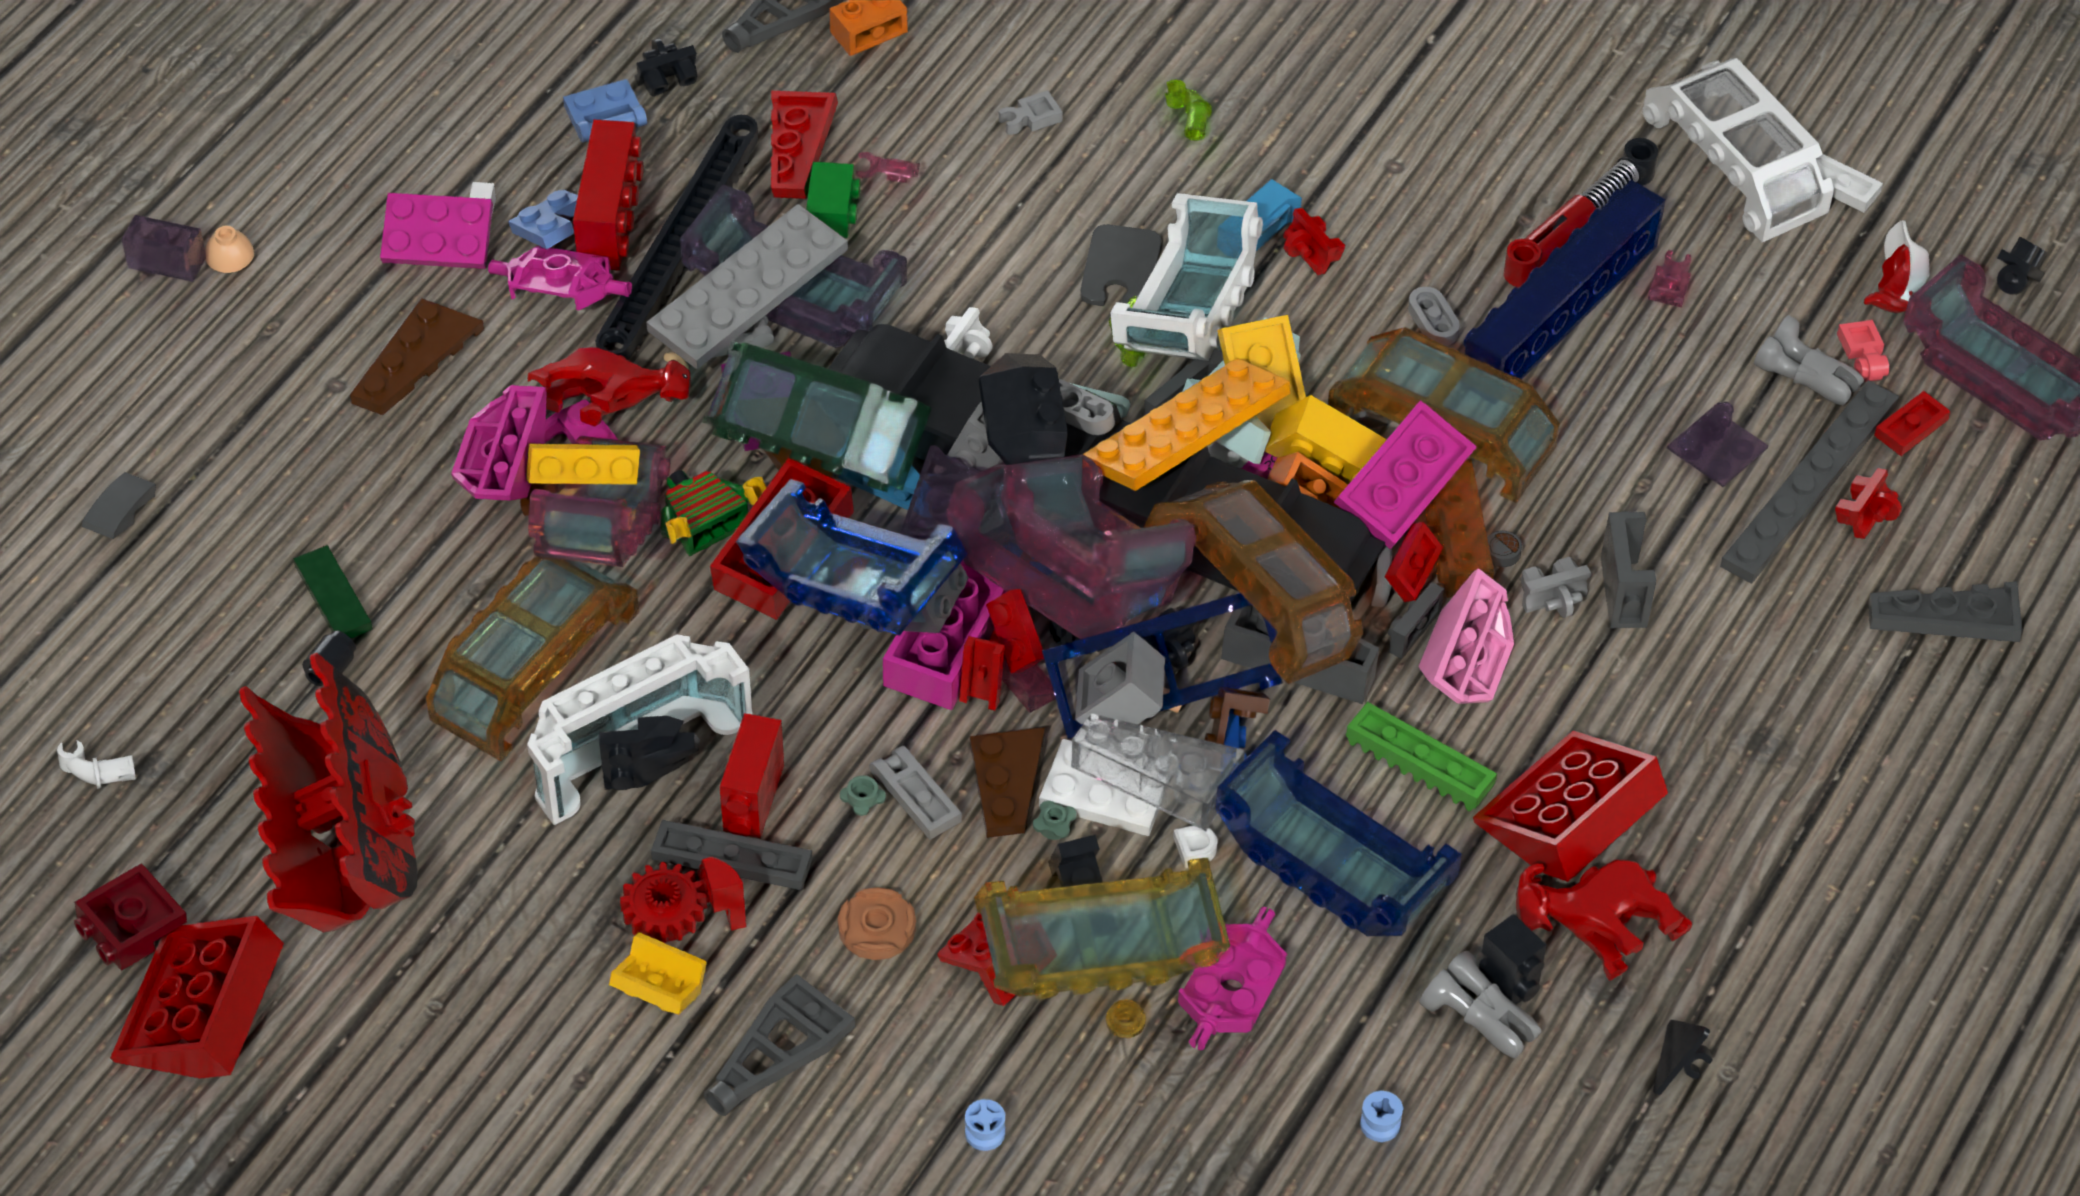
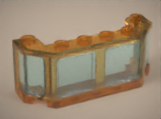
M1406 327L1371 336L1367 341V347L1341 381L1335 382L1328 394V405L1346 416L1349 413L1350 407H1354L1353 415L1369 409L1399 424L1421 400L1477 446L1469 457L1487 464L1486 477L1492 479L1495 474L1500 475L1505 481V486L1501 490L1500 496L1515 503L1557 445L1560 423L1532 385Z
M567 550L539 551L531 561H527L521 566L517 576L507 586H502L498 590L494 600L484 610H480L475 614L471 624L460 635L454 636L449 642L426 696L429 720L497 760L502 761L513 750V745L504 740L505 736L513 727L519 730L523 726L522 713L593 636L607 621L614 625H617L620 620L629 624L640 613L637 589L626 583H618L573 558L572 553Z

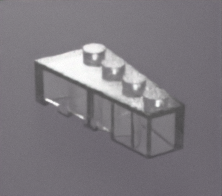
M1091 713L1072 740L1071 767L1206 831L1243 777L1245 750Z

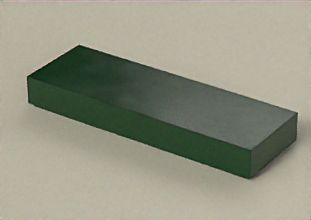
M328 545L293 558L295 568L331 632L340 631L350 638H354L373 630L370 618Z

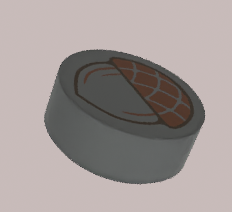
M1493 532L1486 539L1484 555L1495 566H1512L1520 559L1522 542L1512 532Z

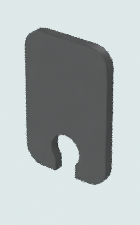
M1103 224L1095 228L1081 284L1080 295L1082 300L1087 304L1104 306L1106 300L1105 288L1110 285H1121L1128 291L1123 296L1122 303L1130 304V308H1132L1158 262L1161 248L1160 235L1152 230Z

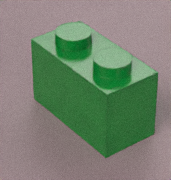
M813 162L806 210L843 238H848L850 224H856L857 204L853 203V199L860 198L861 181L859 178H854V164Z

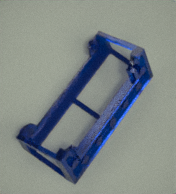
M1263 586L1042 651L1067 738L1076 737L1078 743L1099 738L1098 730L1111 725L1080 724L1072 719L1058 664L1061 661L1112 647L1132 632H1135L1141 638L1155 635L1160 654L1165 657L1164 669L1170 692L1163 694V704L1160 711L1218 695L1220 686L1238 689L1259 683L1261 690L1283 684L1281 676L1288 674ZM1259 604L1276 658L1275 662L1184 689H1178L1163 632Z

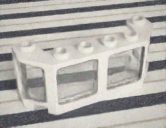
M1737 58L1721 63L1719 61H1712L1701 66V70L1664 86L1646 90L1642 113L1646 121L1656 128H1662L1668 125L1671 118L1682 127L1690 140L1696 143L1708 155L1709 160L1725 173L1731 184L1737 186L1747 197L1743 223L1746 229L1753 232L1762 243L1829 213L1834 187L1830 177L1824 179L1820 174L1815 159L1822 156L1819 143Z

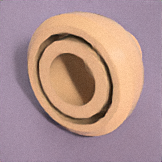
M231 226L219 227L208 240L205 248V260L208 266L223 273L236 272L245 268L254 257V249L246 235Z

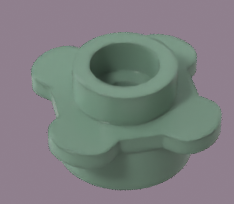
M861 775L851 779L847 788H843L840 791V799L843 802H848L854 808L856 815L864 816L869 813V809L874 805L885 802L886 793L884 790L878 789V785L873 778Z
M1050 800L1042 802L1040 804V815L1033 820L1034 830L1051 840L1067 837L1070 833V822L1076 819V810L1071 806L1062 807Z

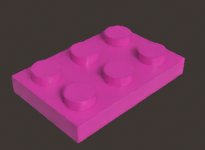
M388 193L380 253L382 263L486 269L493 210L492 200Z

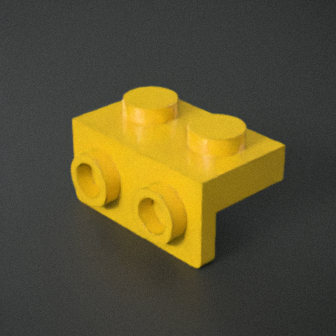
M637 933L633 937L630 955L611 972L609 985L623 991L628 996L640 998L658 1006L663 1011L679 1015L701 994L707 963L701 958L642 933Z

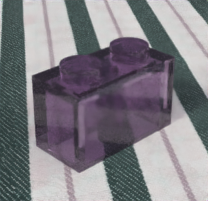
M135 215L121 239L127 265L130 269L194 282L206 259L200 228Z

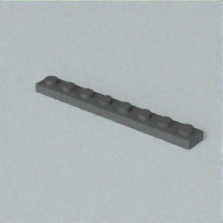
M1868 380L1722 557L1720 567L1752 584L1873 436L1876 426L1886 420L1895 409L1899 396Z

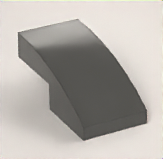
M124 472L95 501L82 520V527L111 539L116 538L134 524L135 511L155 497L156 484Z

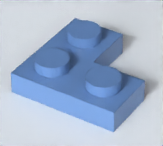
M558 190L549 194L547 200L540 204L522 209L517 217L508 221L512 233L545 249L574 234V228L568 219L574 216L578 195L567 190Z

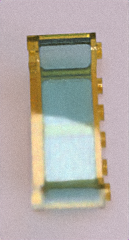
M1208 858L1190 859L1187 862L1188 871L1173 872L1172 868H1169L1156 877L1018 892L1017 886H1010L1006 891L1004 881L984 883L974 896L977 912L982 915L996 976L993 980L995 988L1020 997L1035 995L1036 999H1048L1064 991H1072L1074 995H1082L1094 991L1096 987L1109 986L1110 990H1121L1130 987L1133 983L1145 981L1148 986L1160 985L1169 981L1171 977L1198 967H1208L1218 963L1219 958L1230 947Z

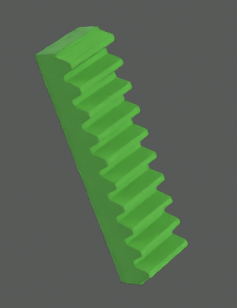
M1369 702L1363 706L1347 726L1346 737H1348L1351 746L1358 743L1361 745L1364 753H1367L1369 750L1373 751L1376 760L1379 761L1383 757L1387 760L1389 767L1392 768L1394 765H1398L1401 774L1412 773L1414 781L1417 783L1421 779L1425 780L1428 789L1431 790L1434 786L1437 787L1442 797L1447 793L1450 794L1453 803L1464 802L1466 810L1469 812L1473 808H1477L1496 783L1497 773Z

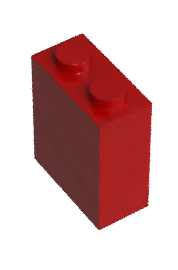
M744 713L720 784L724 832L761 839L784 768L782 720Z

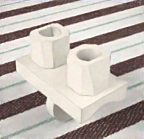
M969 307L962 317L951 316L945 328L948 336L944 340L946 347L972 359L975 356H988L993 348L992 342L988 338L990 335L989 330L984 328L979 321L978 316L980 312L978 308Z

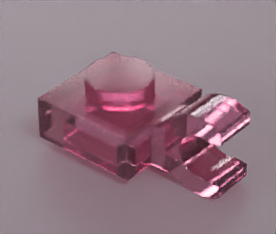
M861 152L858 157L866 158L870 162V169L868 171H856L855 175L860 178H870L876 175L877 172L887 173V180L907 183L908 177H918L920 163L879 157L871 152Z

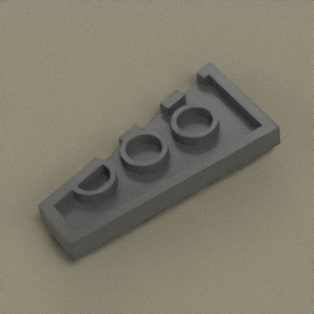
M2017 581L2005 582L2003 588L1989 589L1987 584L1972 585L1969 591L1953 592L1951 587L1936 588V591L1931 594H1921L1917 589L1870 593L1868 602L1870 629L2020 642L2022 623Z

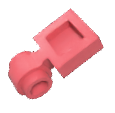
M1873 320L1839 324L1837 336L1848 359L1857 358L1854 368L1862 375L1865 382L1868 380H1882L1883 376H1887L1889 374V362L1886 355H1882L1884 343Z

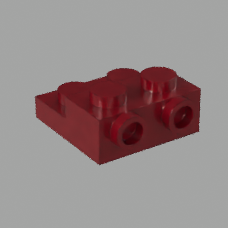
M142 863L74 902L77 919L74 920V925L79 935L84 940L92 937L97 943L96 950L101 960L107 966L115 963L121 971L155 952L154 941L187 923L186 912Z

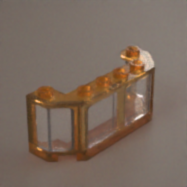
M1245 480L1239 483L1215 482L1206 485L1205 489L1171 502H1160L1154 505L1142 532L1160 548L1173 546L1181 533H1183L1278 631L1270 646L1269 658L1275 671L1288 684L1350 658L1363 635L1361 620H1354L1350 597L1356 595L1354 581L1255 480Z

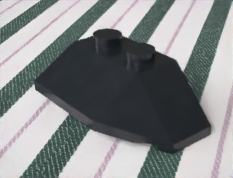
M1005 353L978 379L988 445L1018 475L1017 478L1023 485L1059 486L1062 479L1068 432L1057 368L1040 354Z

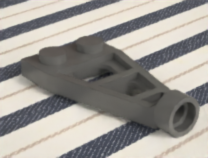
M754 0L736 23L723 30L722 37L727 47L733 52L738 53L747 46H754L821 17L829 12V8L845 0H804L807 4L795 10L787 9L778 3L777 0ZM766 10L779 20L764 25L755 18Z
M795 974L768 999L716 1077V1081L704 1091L706 1102L716 1113L726 1116L745 1098L828 1053L855 1028V1018L799 975ZM787 1020L804 1033L807 1039L798 1046L783 1051L771 1042L768 1037L779 1021ZM755 1049L760 1050L774 1061V1064L758 1075H753L742 1066V1063Z

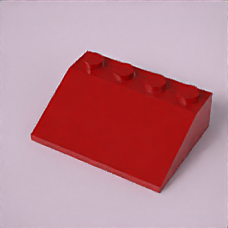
M1572 731L1475 814L1473 820L1475 824L1528 864H1543L1545 867L1542 872L1543 874L1568 882L1620 835L1626 832L1647 811L1651 810L1655 804L1668 794L1657 756Z
M258 916L181 925L164 935L159 941L110 1059L115 1063L199 1079L230 1076L237 1063L284 943Z

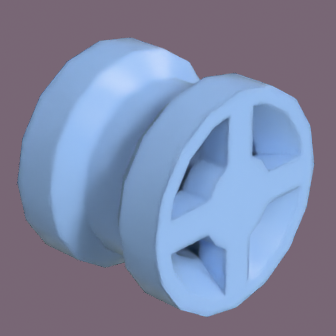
M1382 1090L1375 1091L1365 1098L1360 1126L1367 1138L1376 1142H1386L1397 1136L1400 1131L1403 1112L1400 1099L1393 1093Z
M981 1099L969 1105L965 1112V1137L973 1148L989 1151L1001 1145L1005 1138V1112L1003 1107L993 1100Z

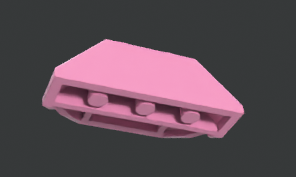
M1479 568L1469 576L1441 610L1418 666L1432 685L1457 704L1486 703L1493 700L1514 646L1511 618L1505 603L1508 601L1507 591Z

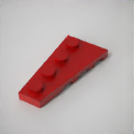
M771 91L773 110H771L773 125L771 134V190L773 197L807 199L813 162H819L838 105L836 93Z

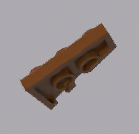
M1045 727L970 736V749L987 838L1025 833L1035 777L1039 767L1040 753L1045 738Z

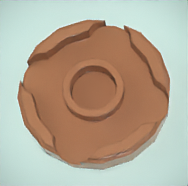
M881 887L863 889L855 893L856 897L850 899L849 902L848 899L841 906L838 915V929L841 941L852 953L861 958L871 960L889 959L902 953L913 941L916 931L914 908L910 902L908 904L906 900L902 899V895L895 890Z

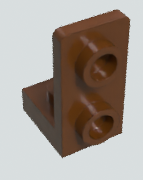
M1220 686L1218 696H1212L1209 708V718L1214 719L1212 733H1206L1203 743V756H1207V761L1212 767H1220L1230 708L1234 709V715L1247 718H1256L1257 713L1268 714L1270 698L1265 693Z

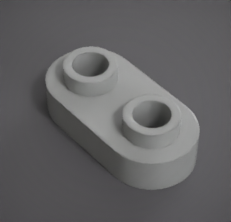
M1419 287L1413 290L1409 296L1408 311L1424 338L1435 346L1443 347L1453 344L1458 338L1460 324L1442 293L1432 287Z

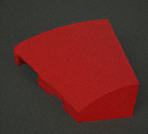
M708 857L702 859L699 865L700 870H697V876L699 881L704 883L707 903L711 902L714 913L725 910L731 931L745 928L743 882L738 873L730 865L717 858Z

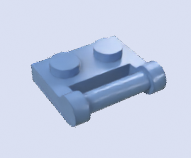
M627 79L563 97L564 107L582 143L589 141L593 119L635 122L636 127L647 125L644 108L639 104Z

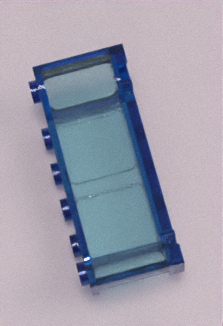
M792 479L787 482L736 541L744 555V562L778 589L793 604L797 606L805 605L818 610L822 614L830 613L842 617L850 623L858 622L870 626L878 632L886 631L898 636L902 634L967 556V552L953 527L939 524L926 541L915 539L833 514L822 499H818L815 504L809 503L802 494L806 489L804 483Z
M1274 730L1217 787V813L1243 852L1248 855L1252 862L1259 866H1265L1278 875L1284 884L1290 887L1294 886L1309 896L1315 905L1326 908L1334 913L1347 927L1357 929L1366 936H1402L1406 932L1407 925L1444 886H1449L1458 877L1462 854L1448 844H1445L1436 853V856L1433 855L1434 847L1429 844L1422 851L1418 850L1303 773L1304 761L1298 758L1293 762L1284 755V749L1290 744V739Z

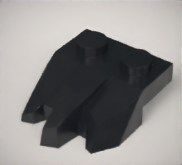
M667 715L637 717L638 730L599 732L605 790H628L645 787L688 762L689 755L699 751L700 739L695 733L679 732L684 721Z

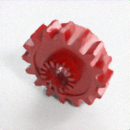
M661 862L659 870H653L648 864L645 866V875L641 876L635 872L631 874L632 884L623 885L624 896L620 897V904L625 925H632V934L642 933L667 944L668 941L683 940V936L689 932L694 934L696 932V922H704L707 896L704 893L703 881H696L693 870L682 874L681 864L677 863L673 870H669L666 863Z

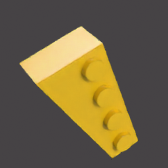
M1309 395L1275 414L1269 429L1271 434L1264 452L1278 458L1299 452L1349 484L1387 439L1314 396Z

